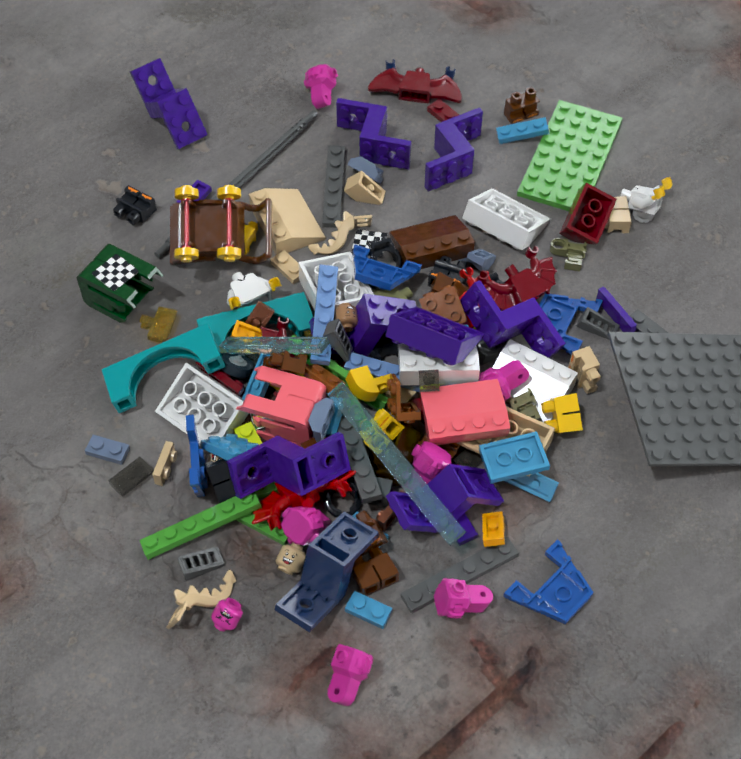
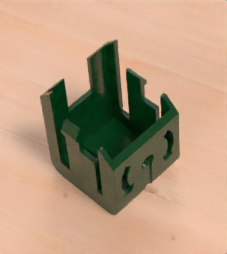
M107 244L77 276V282L82 298L89 307L122 323L127 320V316L149 291L154 290V287L141 281V276L153 281L152 276L154 274L161 277L164 275L156 266L112 244ZM115 254H118L139 272L113 291L92 275V272ZM125 284L135 287L138 290V292Z

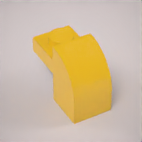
M366 365L349 370L345 380L354 396L360 400L372 402L376 400L379 393L382 394L388 391L387 379H390V374L373 378Z

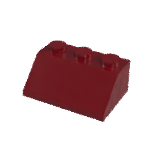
M585 183L578 190L559 234L574 242H586L587 244L597 245L617 199Z

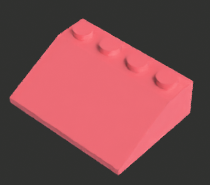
M498 379L420 389L428 442L443 445L508 436L510 431L509 418Z

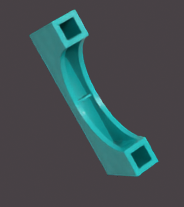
M304 292L262 302L275 310L268 323L277 324L278 317H280V321L286 322L288 317V329L298 338L307 340L309 337H312L309 321L313 314ZM256 304L211 316H204L196 319L197 326L208 323L223 356V354L227 353L228 345L232 340L230 336L236 321L245 322Z

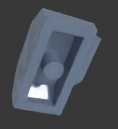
M363 157L351 158L347 164L358 172L363 171L379 184L383 181V170Z
M483 249L469 252L467 258L461 259V261L471 262L480 271L489 270L496 255Z
M324 398L317 402L309 417L308 422L313 431L311 437L315 438L316 442L324 439L334 415L335 406L333 399Z

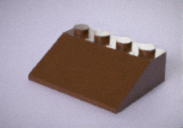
M456 215L389 231L395 249L400 252L403 259L402 265L408 260L421 264V269L434 266L436 259L440 260L443 255L450 257L452 262L467 258L468 253L474 251L475 241L469 229Z

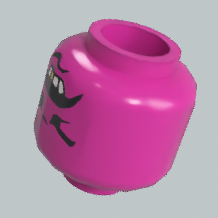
M232 598L218 601L211 614L215 628L220 631L235 629L243 615L241 604Z

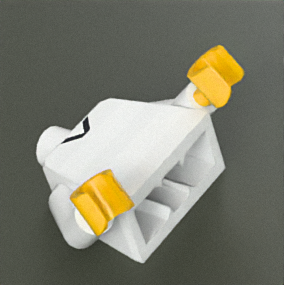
M670 177L661 180L662 186L658 185L655 188L635 186L632 191L622 189L621 196L627 197L629 208L655 215L661 207L662 199L665 196L664 190L672 187V180Z
M236 272L232 276L233 282L230 283L231 290L228 291L227 304L233 310L235 307L255 305L258 301L272 300L271 290L275 291L276 287H281V282L278 277L266 280L257 277L254 273L243 276L241 272Z

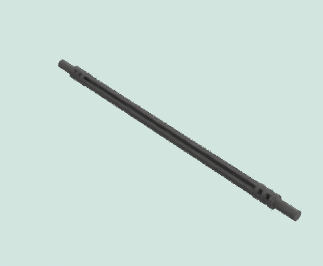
M313 110L305 118H301L228 185L240 188L307 128L308 123L318 115L317 112ZM216 195V196H214L211 200H222V199L217 198V195ZM170 237L154 253L157 258H160L170 249Z

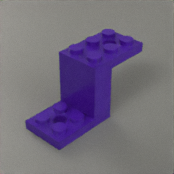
M161 58L130 71L150 117L163 118L177 149L208 135L188 89H174ZM151 75L154 76L156 79V83L154 85H151L148 82V78ZM183 122H187L189 124V129L187 131H184L182 129Z
M338 98L336 102L337 127L361 131L359 136L360 157L374 164L409 170L411 164V141L385 136L387 131V106Z
M480 107L435 124L434 149L440 158L430 161L425 165L424 187L427 191L437 189L440 186L472 174L474 149L468 140L481 136L483 111Z
M479 280L474 282L460 299L464 312L476 330L484 333L482 339L488 348L522 334L533 351L551 359L566 344L534 297L501 311Z
M364 293L356 306L358 323L353 331L346 333L353 347L352 352L368 357L385 330L388 329L391 314L417 307L415 301ZM312 317L309 324L311 334L313 335L314 318ZM331 346V354L339 355Z
M340 432L306 449L280 436H276L227 460L235 494L240 499L272 482H276L303 496L351 470L344 435ZM331 455L329 463L326 464V458ZM254 467L252 474L248 476V470Z
M448 464L417 494L391 491L386 495L390 508L395 512L399 524L404 530L443 533L475 503L499 506L504 502L495 485L490 483L485 469Z

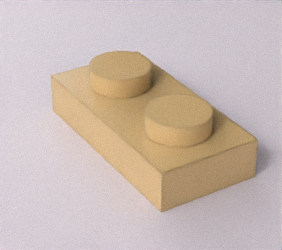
M285 250L270 259L271 264L293 285L300 281L299 263Z
M166 441L152 474L155 485L163 486L165 479H168L170 476V466L177 458V451H175L173 442Z

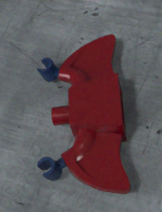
M392 59V63H388L386 60V70L377 75L368 85L369 92L388 91L395 94L399 93V100L429 104L430 97L431 99H447L455 103H461L462 100L460 89L452 80L456 69L450 71L449 66L446 67L445 75L437 79H430V74L425 73L424 69L420 67L416 68L415 71H407L405 75H401L396 70L395 60Z

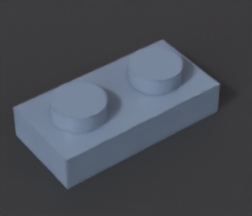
M92 435L85 453L92 457L123 465L130 446Z

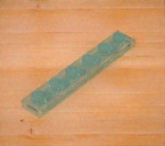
M227 337L218 347L220 353L229 354L245 353L249 355L261 353L266 355L272 352L279 354L286 350L289 354L319 355L329 345L328 337Z

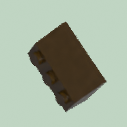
M400 422L404 426L403 430L394 440L388 437L391 443L380 455L372 449L369 454V460L375 477L393 480L392 487L405 484L414 456L411 455L412 451L421 437V433L409 423Z

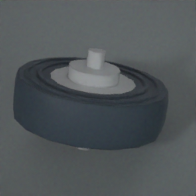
M237 353L223 354L222 358L226 367L222 368V371L237 378L250 377L254 364L249 358Z

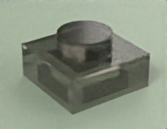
M438 369L418 370L420 392L440 391Z

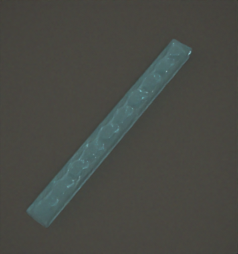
M339 383L327 395L334 400L335 405L444 540L451 546L466 531L345 383Z

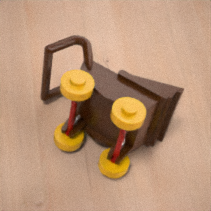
M183 185L175 189V198L181 200V203H172V206H170V265L216 261V257L223 259L225 262H234L237 259L249 264H260L271 258L272 201L270 198H266L258 205L235 201L241 198V189L234 185H224V187L217 189V198L222 200H197L199 198V190L190 185ZM266 208V252L259 257L245 255L244 210L259 212Z

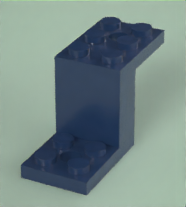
M343 512L308 545L301 580L276 603L275 611L310 633L345 597L354 561L377 539L379 532L348 513ZM306 604L309 606V608H303L300 605Z

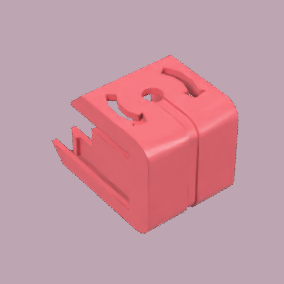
M263 365L255 368L254 371H257L254 379L280 388L279 392L274 391L273 393L276 399L273 401L247 394L243 404L236 409L274 420L271 421L253 416V423L257 427H266L265 431H256L263 439L268 441L276 436H280L301 447V443L313 438L311 437L313 431L308 420L314 405L327 398L325 385L316 380Z

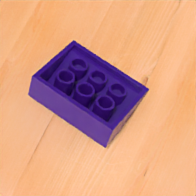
M413 307L391 314L385 337L392 339L391 341L396 344L408 345L409 349L413 351L425 352L426 356L430 358H440L444 360L445 364L453 366L464 361L483 338L484 333L419 307Z

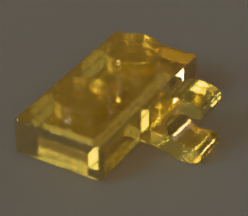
M159 306L154 318L141 315L139 320L141 322L140 328L150 329L147 335L148 340L159 343L168 340L177 316V310Z

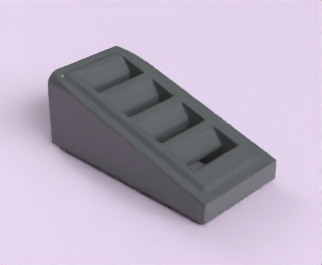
M587 307L581 314L576 326L609 339L608 332L606 331L607 328L611 327L610 332H617L620 325Z
M339 319L328 322L323 337L345 362L349 361L353 347Z
M509 340L502 342L503 346L498 344L491 348H488L484 341L478 342L476 347L479 364L483 365L497 358Z
M218 547L186 554L177 558L186 581L225 566ZM211 555H215L217 562L212 561ZM207 558L209 564L205 565L203 559ZM199 561L201 566L197 567L195 562ZM191 564L193 568L189 569L187 565Z

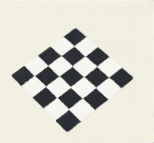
M357 229L351 254H353L355 244L369 248L368 244H371L370 241H380L388 233ZM384 252L380 253L378 257L382 258Z
M115 254L93 271L92 275L115 291L139 271L118 254Z

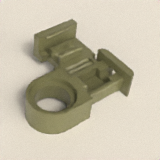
M555 238L551 241L550 252L557 256L568 257V260H565L564 269L580 271L582 259L585 258L587 243L576 244L568 242V239ZM560 245L563 248H555L554 246Z
M527 388V392L515 398L510 396L505 401V404L512 406L511 409L515 411L520 410V413L542 421L536 408L537 401L530 388Z

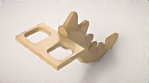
M344 211L343 221H335L338 231L332 232L331 235L335 240H328L330 246L328 247L324 243L322 248H320L318 244L308 245L309 250L314 255L317 253L329 255L339 251L344 246L350 230L354 229V227L371 226L372 215L353 217L350 213Z
M229 570L225 574L223 580L226 585L219 586L221 592L214 588L211 595L207 588H204L199 593L192 585L189 586L187 593L176 589L174 591L175 603L179 607L175 610L166 628L170 629L179 622L185 609L191 610L193 606L216 607L218 601L229 598L233 583L236 582L233 572Z

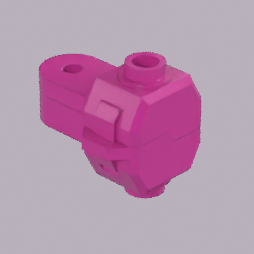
M327 64L314 66L305 73L304 85L307 89L311 90V100L316 109H321L331 104V90L336 86L337 71Z
M513 360L499 369L489 368L479 374V381L498 379L504 401L510 398L511 390L528 379L529 371L519 360Z
M424 441L421 446L417 444L411 454L414 456L413 466L415 469L407 479L405 488L417 494L448 464H452L451 455L431 442Z
M302 506L289 507L282 514L284 519L281 527L284 534L288 537L290 544L294 543L304 546L309 545L331 524V520L319 509L316 510L315 508Z
M443 578L434 594L437 614L448 618H461L464 612L481 613L485 611L493 600V594L486 586L466 585L465 580Z
M342 644L337 645L331 663L334 673L328 688V698L332 702L342 706H349L353 703L360 682L368 678L374 660L373 656Z

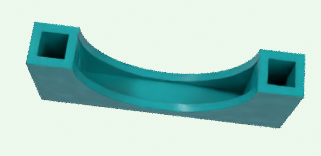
M208 323L101 369L111 402L117 412L122 413L137 406L136 391L141 379L151 368L163 361L173 358L192 359L200 363L208 374L226 367Z

